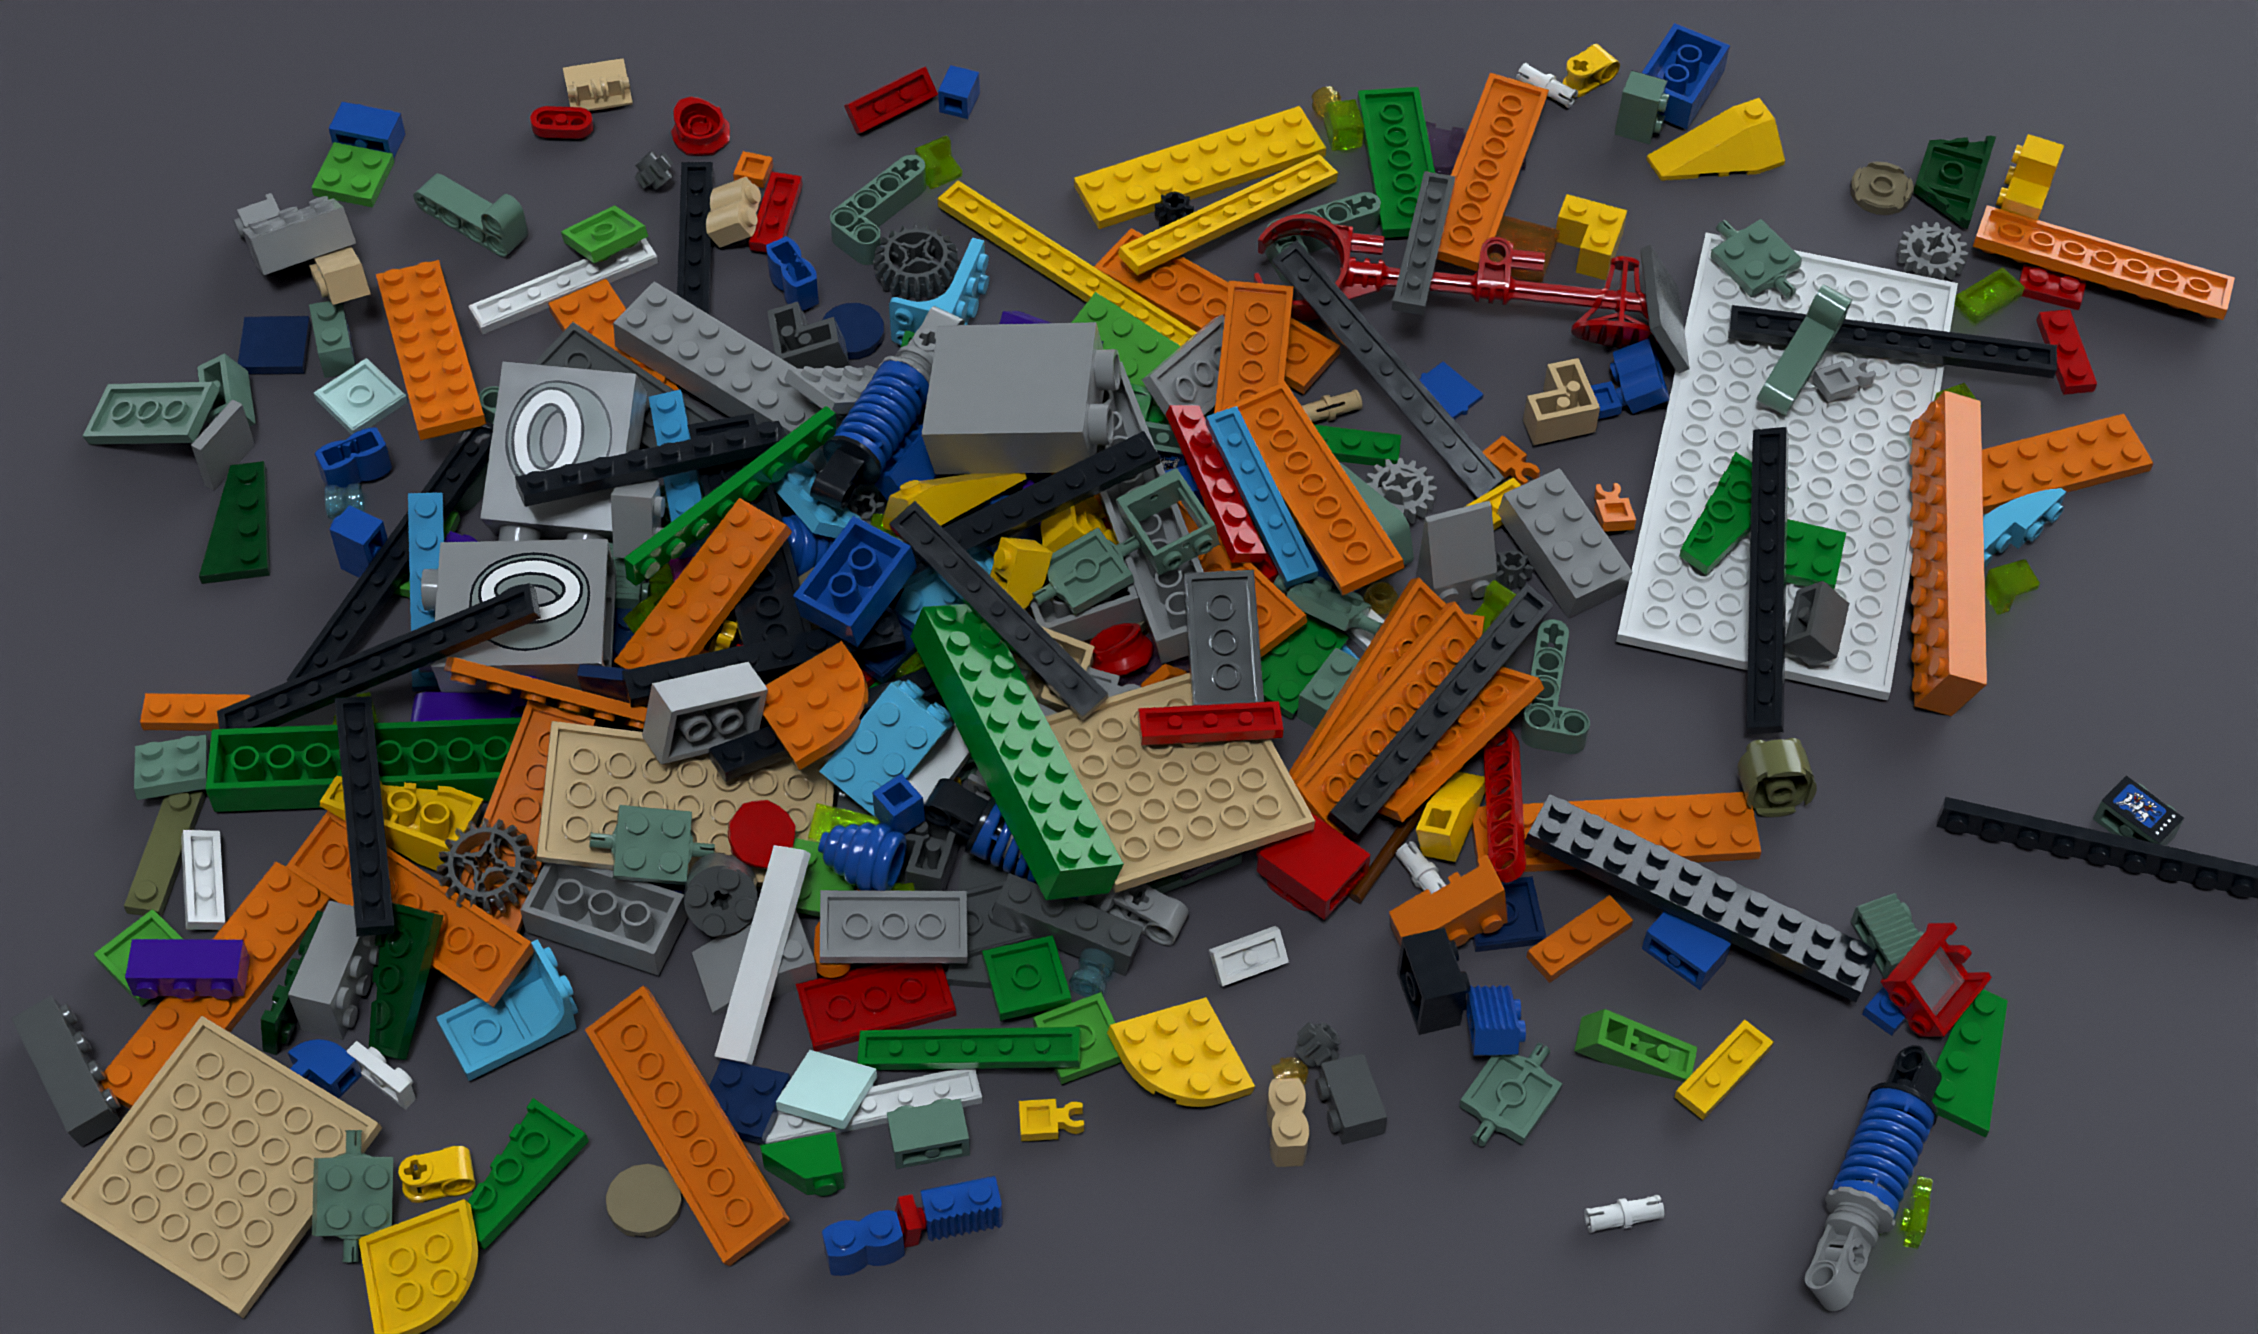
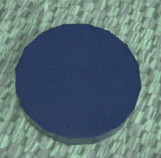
M845 303L832 308L822 319L835 318L845 339L849 359H860L871 355L884 340V321L880 314L871 306L861 303Z

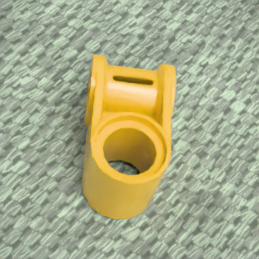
M1593 44L1567 61L1566 70L1568 74L1562 83L1578 90L1577 97L1585 96L1598 86L1611 81L1618 73L1620 63L1599 44Z
M451 1146L439 1151L412 1155L405 1158L399 1166L398 1174L401 1182H403L402 1191L404 1196L414 1203H423L447 1196L464 1195L472 1191L476 1185L470 1151L464 1146ZM415 1164L418 1167V1170L414 1171ZM417 1187H421L422 1193H418Z

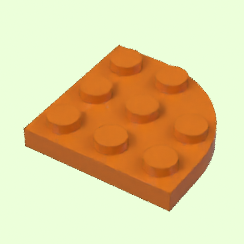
M841 641L765 685L768 692L762 716L797 768L801 770L838 748L858 728L861 723L859 717L864 705L868 704V687L865 677L858 663Z

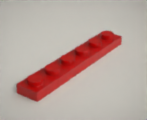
M1170 405L1165 415L1210 516L1216 525L1231 563L1262 562L1266 551L1236 485L1205 424L1206 419L1200 406Z

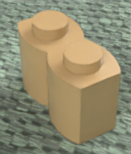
M747 177L716 187L711 192V211L707 215L706 230L709 237L719 248L751 237L755 232L758 221L756 212L761 201V193L759 188L752 184Z
M1299 1078L1272 1079L1269 1086L1266 1116L1271 1129L1270 1155L1276 1167L1303 1166L1306 1160L1309 1125L1304 1115L1306 1093Z

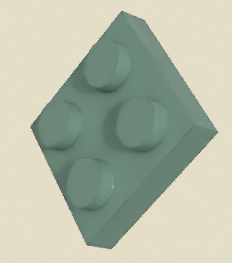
M207 735L185 736L180 739L149 742L145 745L135 746L134 791L137 800L206 789L209 761Z

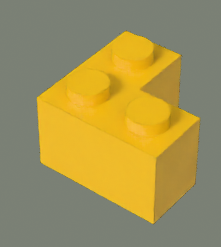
M2028 134L2024 145L2017 144L2011 163L2017 165L2016 167L2010 165L2004 182L2009 187L2008 189L2001 188L1996 205L2001 206L2002 210L2038 220L2064 145Z
M1566 194L1558 215L1554 242L1580 248L1576 273L1607 280L1610 261L1615 257L1623 236L1628 210Z

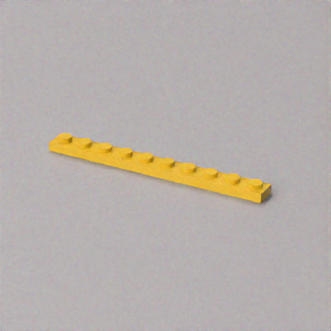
M959 180L937 198L939 208L1085 302H1088L1093 294L1097 292L1180 346L1197 333Z

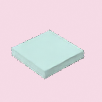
M367 358L314 392L315 400L351 435L362 429L372 427L408 403L406 395Z
M809 1050L776 1100L777 1110L845 1129L877 1079L876 1068Z

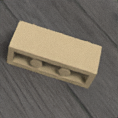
M351 245L313 258L315 264L309 265L313 280L321 292L322 298L328 296L332 305L371 294L362 264Z

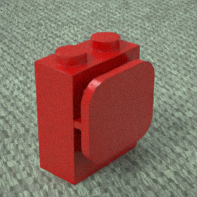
M1311 813L1315 819L1313 830L1258 848L1256 853L1258 856L1257 872L1266 878V883L1273 892L1302 911H1312L1325 920L1368 874L1371 854Z

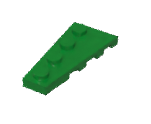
M1734 453L1726 472L1724 471L1717 488L1707 501L1700 518L1697 519L1680 550L1679 557L1705 575L1751 531L1752 462L1739 453Z
M532 1098L526 1107L528 1113L521 1124L516 1123L509 1134L511 1140L501 1155L497 1154L491 1163V1172L484 1183L477 1185L468 1200L471 1204L478 1246L484 1250L589 1142L585 1132L535 1098Z

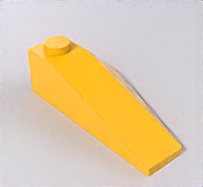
M1760 98L1727 109L1648 154L1646 158L1661 181L1695 179L1700 174L1718 173V177L1729 176V172L1746 171L1747 175H1754L1785 164L1775 118Z
M965 474L923 481H908L900 486L898 492L889 496L882 521L884 529L891 530L889 523L914 501L941 526L1027 479L1026 474Z
M1094 496L1041 522L1042 545L1053 553L1096 528L1101 530L1106 539L1115 545L1117 543L1112 530H1106L1102 520L1106 516L1103 506L1098 504Z
M336 776L320 800V806L345 820L342 777ZM380 781L386 845L417 864L437 871V866L444 863L439 858V852L450 851L445 844L446 839L458 840L455 833L456 828H460L464 834L470 831L468 828L469 821H473L476 825L484 799L448 786H438V790L416 788V783L404 782V787L383 785Z

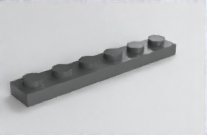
M1424 171L1394 293L1392 310L1424 315L1456 176Z

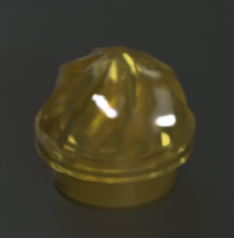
M1333 86L1322 87L1312 94V108L1321 117H1334L1341 110L1342 97L1339 92L1335 91Z
M1295 1057L1279 1058V1063L1271 1065L1276 1079L1299 1078L1303 1085L1306 1083L1308 1068Z

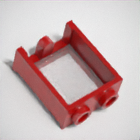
M1954 922L1929 923L1926 932L1886 979L1880 981L1889 993L1890 1000L1898 1006L1908 1020L1909 1027L1919 1037L1945 1036L1992 978L1989 972L1968 973L1962 963H1965L1972 954L1967 946L1948 945L1946 939L1957 929Z

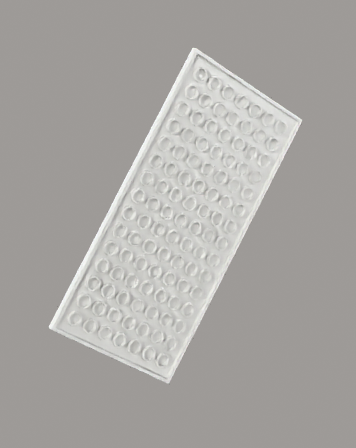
M1706 233L1684 329L1690 369L1682 373L1675 370L1670 400L1668 402L1632 566L1633 573L1628 584L1616 642L1748 670L1751 531L1707 575L1679 557L1681 547L1697 519L1700 518L1710 496L1713 495L1717 488L1719 480L1724 471L1726 472L1734 453L1737 452L1752 462L1753 430L1787 427L1789 433L1787 519L1847 532L1834 590L1850 604L1837 658L1810 667L1785 646V679L1888 701L1913 558V548L1910 546L1913 534V520L1910 518V511L1913 505L1912 492L1910 491L1912 465L1909 461L1912 452V438L1909 436V430L1912 422L1918 419L1927 410L1929 404L1939 397L1944 365L1826 350L1815 370L1844 361L1847 367H1851L1856 360L1866 358L1868 363L1866 369L1862 372L1869 373L1870 371H1875L1874 382L1867 386L1859 385L1857 393L1828 402L1812 379L1813 371L1793 406L1785 416L1757 401V397L1788 345L1728 338L1730 310L1732 305L1807 314L1820 287L1825 284L1853 299L1845 319L1950 332L1958 283L1794 250L1802 258L1801 267L1790 273L1786 280L1797 289L1796 293L1792 297L1790 296L1789 299H1786L1776 287L1763 290L1751 298L1711 258V249L1726 241V238L1721 235ZM1787 582L1785 637L1796 592L1799 589L1805 588V586Z

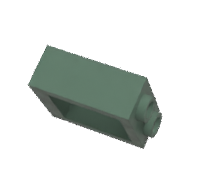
M1177 468L1116 499L1121 519L1132 536L1134 535L1138 540L1142 551L1159 576L1179 568L1183 563L1198 555H1204L1220 545L1215 523ZM1181 501L1199 529L1157 550L1139 522Z

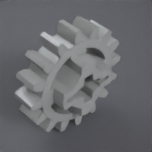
M1922 222L1920 229L1912 225L1909 232H1903L1897 248V253H1899L1898 263H1905V272L1914 271L1915 275L1944 280L1946 276L1948 279L1953 280L1956 273H1962L1968 257V252L1965 251L1967 243L1959 242L1961 234L1952 235L1950 233V226L1943 230L1940 229L1938 222H1935L1933 227H1929L1926 222Z
M1399 458L1397 464H1392L1389 459L1385 460L1384 468L1376 464L1373 473L1367 474L1366 483L1399 509L1411 524L1415 523L1416 515L1425 518L1427 509H1433L1437 487L1434 486V476H1426L1427 468L1425 466L1420 469L1415 468L1416 461L1414 460L1409 465H1406L1403 458Z

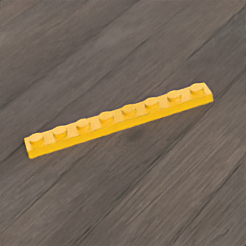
M1318 154L1120 246L1118 256L1136 275H1139L1337 182L1338 172Z

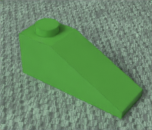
M1603 1009L1581 1018L1574 1051L1605 1064L1685 1082L1693 1072L1697 1047Z

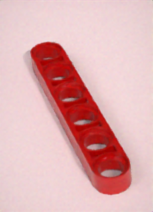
M1506 726L1490 739L1484 747L1488 857L1500 881L1504 883L1518 879L1526 868L1520 745L1512 730ZM1507 739L1502 745L1496 747L1501 741ZM1505 763H1508L1504 768L1497 771V769L1500 766H1502ZM1510 786L1504 793L1498 795L1502 789ZM1511 810L1506 817L1499 819L1504 813ZM1509 835H1512V837L1508 841H1506L1503 844H1500L1504 838L1508 837ZM1514 860L1508 867L1501 869L1504 864Z

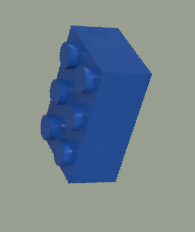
M1676 23L1673 24L1642 71L1643 74L1667 80L1665 94L1670 95L1665 112L1660 114L1665 116V121L1688 129L1724 73L1730 45Z
M853 516L793 595L800 616L858 647L917 568L912 548L901 540Z

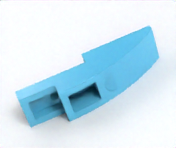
M2062 488L2027 494L2013 499L1983 516L1984 569L1992 560V555L1997 551L2002 553L2010 543L2019 549L2028 540L2033 542L2041 534L2044 525L2048 521L2051 523L2055 522L2064 510L2061 504L2066 491Z

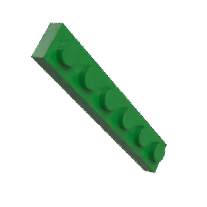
M1080 1027L860 1030L857 1063L876 1068V1070L1080 1067L1081 1030Z

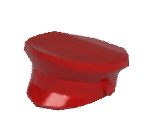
M691 96L678 101L673 109L675 125L671 130L675 145L687 156L714 155L729 143V122L723 117L719 106L716 107L702 98Z
M1122 623L1113 625L1102 630L1090 641V645L1095 646L1090 659V666L1093 669L1118 676L1128 674L1148 663L1154 646L1150 639L1142 634L1139 624Z
M769 800L744 803L728 822L730 851L733 856H737L738 859L750 866L767 869L774 845L793 848L796 825L784 809Z

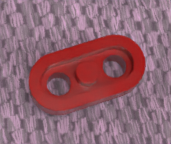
M543 106L534 110L530 116L532 131L537 136L544 138L579 139L588 136L594 128L592 114L582 107Z

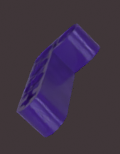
M526 675V676H528V677H532V678L541 680L540 678H537V677H535V676ZM514 689L510 695L503 693L421 692L414 696L410 722L522 717L528 700L520 698L521 691ZM549 698L546 699L544 705L549 706Z

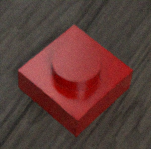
M913 1194L899 1196L895 1211L897 1212L903 1233L904 1248L916 1246L919 1243L921 1231L926 1228L924 1211L922 1207H916Z

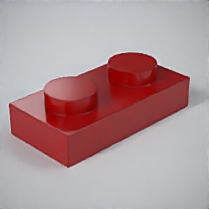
M2024 264L2016 295L2079 311L2087 281H2080L2071 275L2049 272L2043 268Z

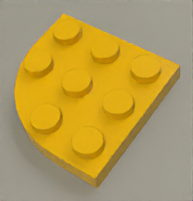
M1207 997L1114 1023L1108 1028L1107 1034L1130 1075L1152 1094L1157 1091L1165 1096L1176 1099L1175 1104L1191 1107L1212 1106L1250 1095L1255 1088L1251 1077Z
M462 1199L358 1239L374 1334H419L445 1319L461 1302L471 1285L478 1260L476 1230L471 1204L468 1201Z

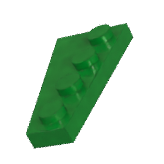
M1982 989L1956 1021L1938 1058L1936 1067L1941 1072L1942 1079L1935 1091L1932 1102L1938 1110V1116L1986 1138L1990 1129L2008 1000Z

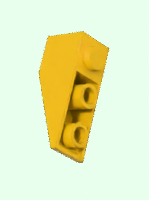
M1001 537L998 549L994 554V564L990 576L1025 610L1033 599L1032 593L1041 589L1044 585L1053 552L1035 540Z
M1457 772L1427 802L1416 828L1423 856L1456 862L1476 811L1485 794V776Z

